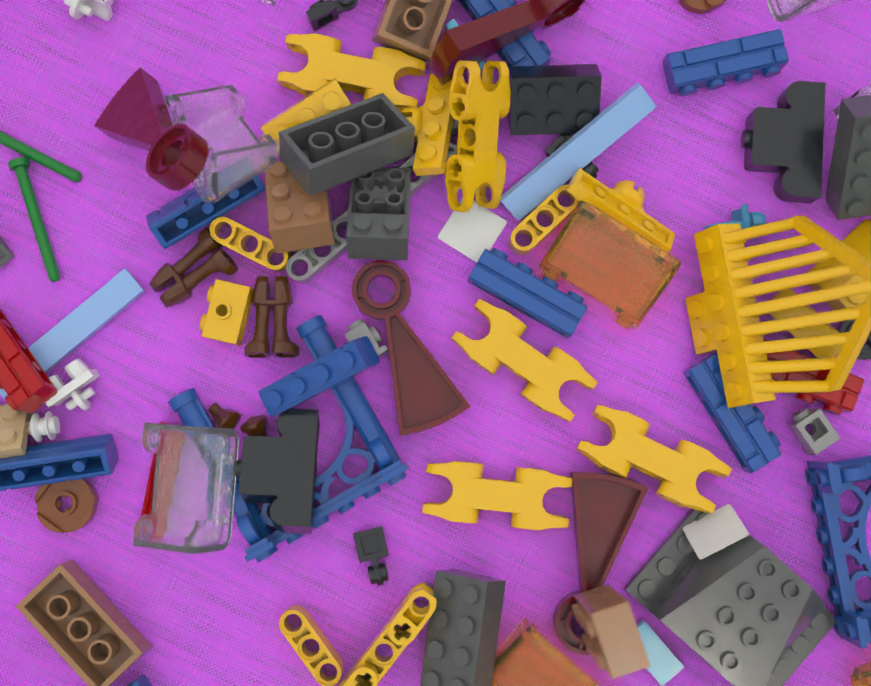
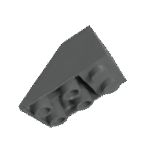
M381 167L351 180L346 234L348 259L408 260L411 168Z

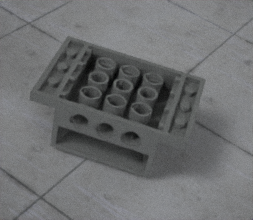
M692 509L624 589L733 686H783L835 625L834 615L824 607L826 605L825 602L809 584L751 535L704 559H699L682 528L696 520L699 521L708 514Z

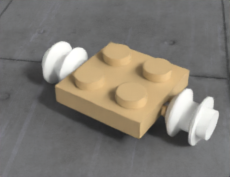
M8 404L0 405V459L25 455L28 435H31L39 443L45 435L50 440H55L56 434L60 433V421L51 411H47L44 418H41L38 413H34L31 417V413L29 414L22 410L15 411Z

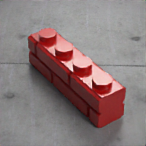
M0 309V388L4 389L8 394L5 400L15 411L22 410L29 414L34 413L44 402H47L56 395L58 390Z
M793 350L767 354V358L770 361L813 359ZM830 370L771 373V378L775 381L826 380ZM849 373L841 390L796 393L795 398L808 404H813L814 401L824 404L823 410L835 415H841V412H852L856 405L858 394H860L864 384V379Z

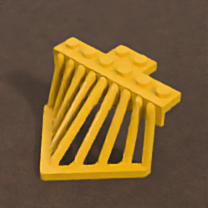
M804 215L741 229L740 223L717 224L695 233L694 239L705 291L685 298L696 355L717 351L727 407L733 408L776 400L775 393H809L841 390L871 332V262ZM788 230H796L802 234L749 247L744 245L749 239ZM812 244H816L823 249L750 266L748 264V261L755 257L810 246ZM833 259H837L844 264L752 284V280L761 275L810 264L831 261ZM859 275L866 280L756 303L755 297L772 292ZM869 293L864 304L855 307L760 322L759 319L760 316L780 310ZM856 319L850 332L764 341L763 339L764 335L779 331ZM843 345L837 357L770 361L767 358L768 353ZM830 370L826 380L775 381L771 378V373Z

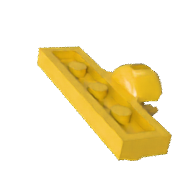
M434 73L430 74L424 104L419 108L408 107L400 111L415 127L414 142H417L413 171L416 176L445 174L454 120L449 112V90L452 80L441 85Z
M579 168L573 175L567 189L576 200L584 202L593 208L601 217L615 223L623 232L640 240L651 251H656L664 257L671 250L676 233L643 210L645 193L640 185L635 190L633 189L634 181L624 180L617 182L614 189H611Z

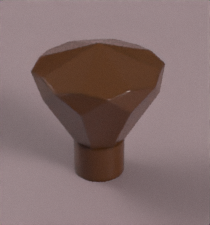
M217 403L212 404L208 409V412L215 417L218 432L221 435L231 432L241 420L240 413L234 410L223 409Z
M266 416L250 417L240 427V430L248 436H266Z

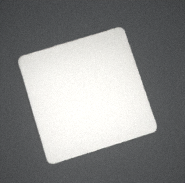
M473 201V206L469 212L453 211L438 234V239L477 263L485 248L490 251L506 226L507 221L487 208L479 207L478 203Z
M730 504L682 528L699 559H704L749 535V532Z

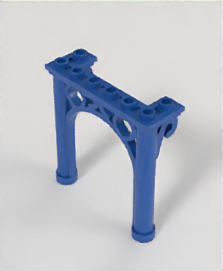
M322 315L315 316L296 328L314 360L337 349L326 329L327 323ZM354 377L331 388L344 412L346 434L342 449L336 460L323 474L316 478L315 487L322 483L323 485L321 486V492L315 490V499L321 505L314 508V529L328 522L329 518L327 515L335 510L342 514L354 507L355 503L353 500L361 495L368 499L380 492V484L388 481L389 485L392 486L407 476L405 471L409 468L407 462L403 463ZM195 388L188 389L170 399L168 403L174 413H178L234 513L239 530L245 540L251 545L245 549L247 554L244 557L245 560L249 562L255 558L259 563L278 551L276 547L278 543L286 539L287 543L290 544L304 536V534L283 533L279 530L272 533L268 526L275 527L269 513L271 503H263L260 512L256 503L243 501L239 493L240 478H236L235 473L236 462L201 402ZM354 426L369 451L351 448ZM347 455H362L367 459V470L355 478L347 476L343 470V464ZM374 462H376L380 471L371 475L374 469ZM338 471V476L342 481L355 485L331 499L329 494L330 486L336 479L332 475Z
M871 455L832 462L807 461L808 469L805 470V477L813 492L811 508L813 514L818 519L819 527L816 528L817 540L823 546L824 557H822L821 562L823 571L828 575L830 587H827L828 599L834 606L835 611L834 620H836V623L833 627L840 638L861 649L868 648L867 644L871 643V597L866 601H860L856 595L855 584L863 576H867L871 580V557L866 542V520L871 506V485L863 492L858 486L853 485V482L871 479ZM846 490H850L859 501L855 512L848 516L842 513L839 503L841 493ZM839 520L854 523V527L849 526L848 534L843 540ZM845 554L850 555L856 565H862L864 570L856 569L848 574Z

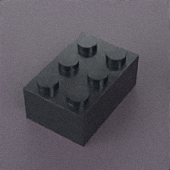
M597 64L510 66L511 98L508 112L510 134H566L580 131L600 114L602 75Z

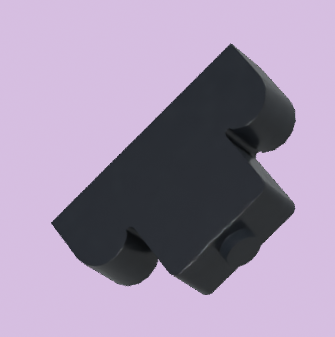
M794 82L778 97V108L757 107L746 117V130H743L741 136V147L745 148L744 169L753 172L779 173L780 176L775 180L773 189L775 195L781 201L813 203L821 198L825 82Z
M289 409L282 412L277 420L280 437L246 436L243 440L242 460L236 461L235 473L236 478H240L239 493L243 501L249 503H272L270 517L275 528L283 533L312 534L320 425L318 410Z

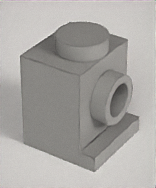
M359 319L347 327L349 332L344 335L348 342L368 336L378 357L389 352L385 345L379 347L378 343L382 341L374 326L368 328L363 319Z
M805 407L792 416L794 422L788 425L804 447L805 453L809 455H817L841 439L821 409H811L809 411ZM807 424L812 426L811 434L805 429Z

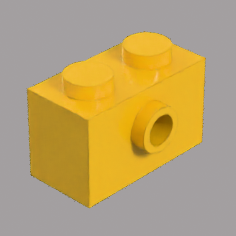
M216 279L214 286L211 285L207 293V302L210 303L208 312L202 315L200 321V330L203 331L202 337L241 346L251 309L253 289L248 286Z

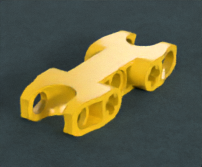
M315 33L288 34L286 36L285 43L287 48L306 55L308 63L299 72H278L277 82L280 86L307 97L336 78L342 90L364 94L363 100L383 93L399 111L408 107H418V100L397 91L395 84L399 78L405 75H425L426 62L407 55L400 50L386 47H375L371 59L340 53L342 48L340 40Z
M459 60L454 68L449 90V112L453 119L459 121L457 154L451 155L447 160L445 173L447 200L451 210L469 212L473 206L474 195L479 207L494 209L500 203L506 176V160L497 151L499 119L506 117L509 112L511 98L509 70L505 61L487 60L482 70V78L477 61ZM466 67L469 70L468 84H466L463 78ZM497 68L499 80L493 84V71ZM487 186L492 191L490 202L486 198ZM459 189H462L463 202L461 205L457 200V193Z
M478 299L474 308L488 320L490 325L489 334L481 340H472L456 331L451 339L468 355L470 360L492 375L496 373L501 364L528 382L520 393L525 399L539 409L552 413L567 422H571L575 415L560 401L559 390L561 385L566 381H575L591 390L594 389L598 382L585 371L576 359L556 346L551 349L547 356L541 354L520 339L527 329L523 322L508 311Z
M602 405L595 407L592 415L609 426L612 434L611 441L606 446H597L581 440L576 451L591 460L598 468L617 477L626 479L632 467L661 481L656 494L679 507H686L707 514L713 513L716 505L699 494L696 488L697 477L701 472H708L723 478L729 477L732 470L731 467L715 457L709 450L689 441L680 440L674 451L645 437L650 424L627 411L615 410Z
M464 461L427 463L426 472L448 478L452 484L453 491L448 500L442 503H423L422 513L438 516L451 522L478 523L479 509L512 512L510 526L514 528L544 530L568 527L569 519L547 513L543 507L542 500L547 490L553 487H572L573 478L552 474L543 469L516 467L515 481L482 478L484 466L482 463Z
M422 582L411 589L393 612L386 625L363 655L354 663L338 686H377L399 655L414 640L435 611L437 598L433 596V589ZM421 596L427 598L429 604L425 607H418L413 600ZM404 623L408 624V628H406L405 626L403 629L398 628V625L402 626ZM382 643L388 644L392 648L393 653L390 656L382 657L377 653L376 647Z

